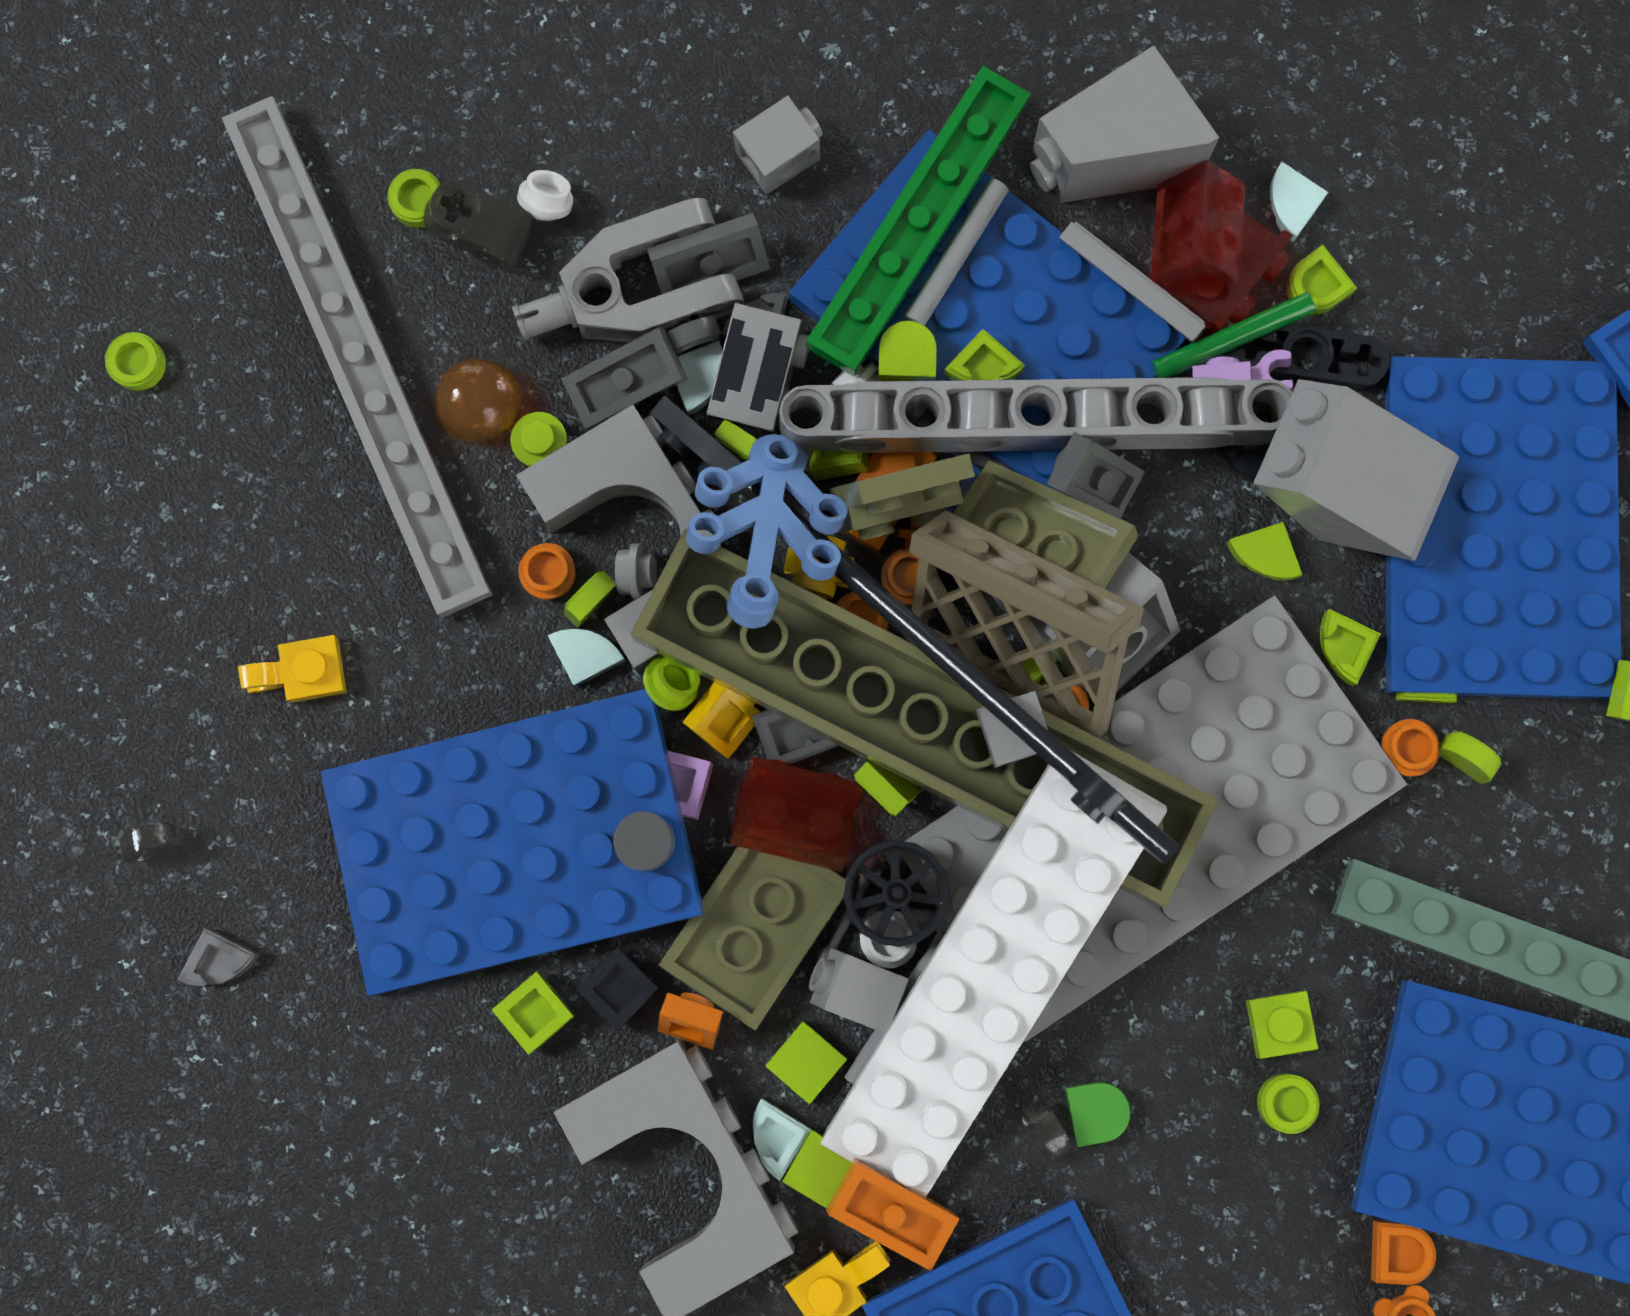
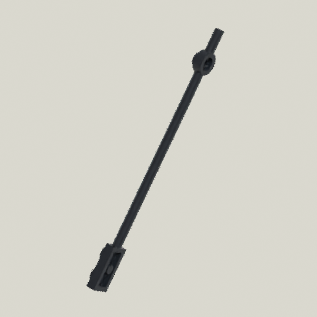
M665 395L650 412L666 427L660 435L664 441L684 458L693 450L704 460L697 468L699 472L708 467H718L727 471L742 463ZM756 483L739 491L751 500L759 496L761 484ZM783 499L784 503L816 540L822 539L832 542L823 533L816 531L805 517ZM838 547L841 559L835 576L1078 791L1070 800L1097 824L1105 816H1108L1161 864L1171 859L1179 848V845ZM815 557L820 563H829L825 558Z

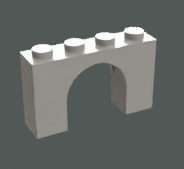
M634 405L629 406L516 475L552 533L598 505L613 498L624 496L643 497L664 507L677 521L681 535L684 529H688L690 519L700 513L690 497L695 492L696 487L690 474L681 461L671 466L661 450V447L668 443L660 437L663 431L652 414L642 419ZM710 508L704 511L714 514ZM697 530L703 536H713L707 530ZM653 590L604 619L638 674L643 673L655 658L662 656L635 642L630 635Z
M683 1040L665 1048L554 1112L581 1165L633 1135L653 1128H673L684 1131L700 1140L715 1158L722 1180V1195L714 1218L695 1235L644 1263L639 1271L663 1316H685L793 1254L795 1245L791 1237L799 1233L784 1203L781 1201L773 1206L762 1184L769 1181L770 1178L755 1150L751 1149L744 1153L733 1132L740 1129L741 1125L731 1105L725 1097L716 1101L705 1080L712 1077L713 1074L697 1045L687 1049Z

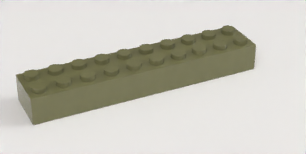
M684 529L630 633L635 642L1006 831L1009 830L1048 766L1044 759L1036 754L994 767L976 712L977 709L984 706L916 646L772 572L770 579L778 591L779 600L771 621L760 628H746L737 624L728 614L727 601L734 582L740 577L745 576L748 560L722 547L709 554L698 553L688 546L686 542L687 529ZM750 594L753 597L760 598L757 595ZM1002 690V691L1005 692L1010 698L1016 697V696H1014V695H1012V694H1010V693H1008V692ZM1042 710L1048 731L1067 748L1166 805L1167 812L1158 827L1179 845L1178 850L1171 859L1161 864L1146 849H1143L1119 888L1153 906L1167 907L1219 799Z

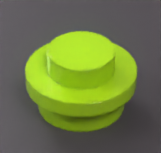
M533 412L518 420L511 432L510 442L518 460L530 467L567 444V434L562 423L553 415L545 412Z
M659 656L646 667L643 674V683L648 696L658 706L671 711H679L688 707L696 699L700 675L664 656Z

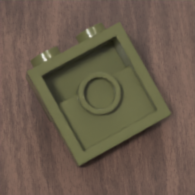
M970 454L830 488L831 494L840 497L846 503L848 509L840 532L845 533L858 530L861 541L893 533L892 521L912 516L914 526H921L944 512L946 507L964 503L959 480L975 477Z

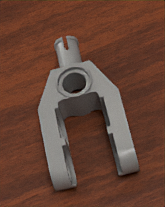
M692 198L603 228L559 272L563 285L558 286L560 292L519 306H512L523 340L527 341L531 337L571 324L573 329L579 328L584 339L630 343L656 328H664L667 333L680 325L703 317L715 316L717 320L732 314L735 303L744 305V298L733 274L714 276L633 305H627L623 300L620 282L614 272L621 268L620 263L647 254L648 248L715 226L716 224L706 199ZM593 288H606L611 292V297L602 305L592 306L583 301L586 293Z

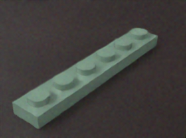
M1356 859L1349 860L1331 913L1332 915L1630 1024L1629 959Z

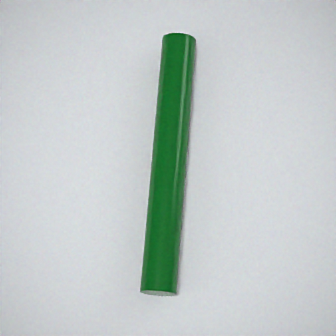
M1305 292L1153 360L1151 365L1157 378H1171L1191 369L1192 366L1200 365L1209 359L1220 356L1316 312L1314 301L1310 294Z

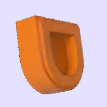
M1373 1220L1371 1280L1375 1283L1413 1285L1426 1279L1432 1272L1436 1262L1435 1246L1429 1235L1422 1229L1394 1221Z

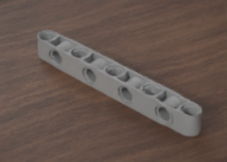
M1216 377L853 382L843 385H805L795 387L781 401L780 431L781 435L799 444L804 451H845L851 453L1062 450L1067 446L1074 432L1092 440L1107 450L1216 448L1227 445H1262L1272 441L1293 392L1288 386L1276 380H1230ZM1261 402L1269 405L1276 414V422L1267 423L1258 419L1253 412L1252 403ZM1141 404H1151L1157 407L1162 413L1163 422L1155 425L1146 423L1138 415L1136 407ZM1030 405L1039 406L1046 411L1050 422L1042 426L1031 425L1023 418L1021 409ZM914 407H924L932 412L936 421L928 427H916L907 420L905 413ZM807 408L817 412L821 421L813 428L802 429L795 426L790 417L798 409Z

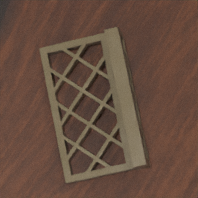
M946 510L912 533L909 553L919 558L912 612L928 625L930 610L937 607L952 634L947 636L932 627L930 628L993 683L1018 696L1036 691L1042 709L1097 738H1100L1108 731L1128 637L1140 627L1144 608ZM939 568L953 575L959 589L948 593L936 569ZM980 590L1000 599L1008 613L995 617ZM964 596L979 621V624L969 628L953 603L954 600ZM1029 615L1051 625L1057 638L1043 642ZM1011 621L1014 622L1028 647L1016 653L1001 628V625ZM985 632L999 659L992 660L983 655L973 636ZM1079 640L1106 653L1103 665L1093 668ZM1063 647L1077 674L1064 678L1049 651ZM1033 657L1048 684L1042 686L1030 680L1021 661ZM1083 683L1095 704L1093 712L1078 704L1069 687Z

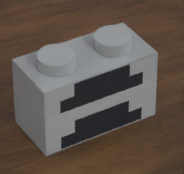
M735 303L707 414L719 419H727L731 422L777 433L780 424L781 401L791 391L789 385L794 367L803 369L809 352L806 347V340L809 335L803 334L805 324L802 320Z

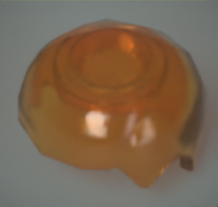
M475 358L454 364L442 375L434 394L436 420L447 434L456 441L465 440L484 444L489 443L513 428L522 408L520 385L513 373L508 371L507 367L495 361Z

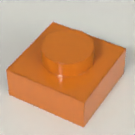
M667 993L659 1014L658 1032L713 1050L720 1030L723 1011L713 1008L714 1004L710 1000L697 994L682 993L679 997Z

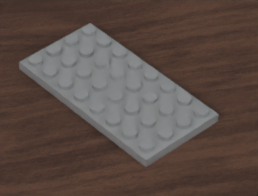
M1275 595L1114 702L1108 731L1099 739L1219 799L1167 907L1153 906L1119 888L1024 1039L1025 1042L1407 785ZM959 806L905 841L916 843L931 852L944 868L950 888L948 909L943 918L948 927L952 924L1008 832ZM899 850L900 856L912 873L925 863L923 859L915 854ZM930 869L918 880V883L927 895L940 897L938 880L933 870Z

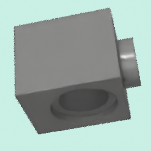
M786 96L733 131L736 154L766 195L820 160L819 138L823 136L821 127L808 108L804 107L798 110L789 96Z
M831 948L828 958L822 957L817 962L811 975L809 989L813 991L810 1003L886 1034L894 1019L909 979Z

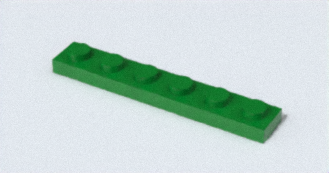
M982 66L807 338L806 347L808 350L853 377L855 376L1026 108L1031 93Z

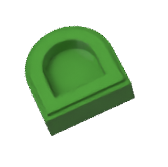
M1091 1082L1065 1087L1073 1135L1077 1147L1109 1142L1119 1137L1125 1131L1130 1120V1107L1126 1097L1118 1088L1105 1082Z

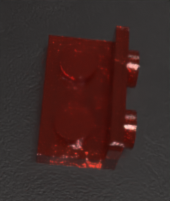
M1205 160L1158 184L1150 279L1166 290L1206 271L1227 283L1239 278L1245 185L1241 180L1212 162Z
M1234 205L1166 292L1201 318L1208 330L1216 333L1222 330L1228 322L1236 324L1246 318L1258 301V299L1251 295L1262 278L1269 284H1272L1292 258L1284 250L1294 235L1284 229L1277 237Z
M754 757L751 759L738 789L730 844L842 872L849 856L853 814L862 798L863 787L857 782L843 779L835 774H822L790 766L780 760Z

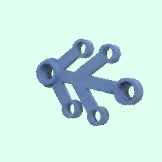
M771 434L760 437L751 447L749 460L727 471L718 467H708L700 472L695 487V496L701 504L707 507H721L728 502L730 494L756 483L761 484L760 494L758 497L719 516L707 512L694 515L690 519L686 533V542L692 550L702 554H709L715 552L720 547L721 542L754 526L746 574L734 582L727 601L729 616L737 624L746 628H760L767 625L773 618L778 604V591L770 579L777 533L800 558L803 571L812 579L824 581L832 578L841 559L840 550L835 544L827 540H816L784 503V491L786 488L810 513L809 522L811 526L823 534H834L841 530L848 512L847 505L836 495L822 494L804 473L807 464L804 450L799 444L783 435ZM713 484L722 490H712L706 485ZM821 511L831 512L835 517H827ZM697 530H707L713 536H703ZM819 556L825 558L829 563H820L816 561L813 557ZM750 594L757 595L760 598L753 597Z

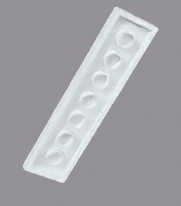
M1074 753L1155 825H1159L1167 812L1166 805ZM1049 764L897 1012L888 1031L883 1035L827 1127L820 1143L850 1162H853L854 1158L866 1163L925 1198L1144 849L1108 816H1105L1097 824L1070 800L1078 790Z

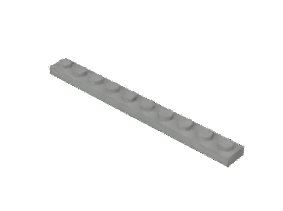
M270 96L222 117L436 614L443 618L493 596L278 103L273 96Z

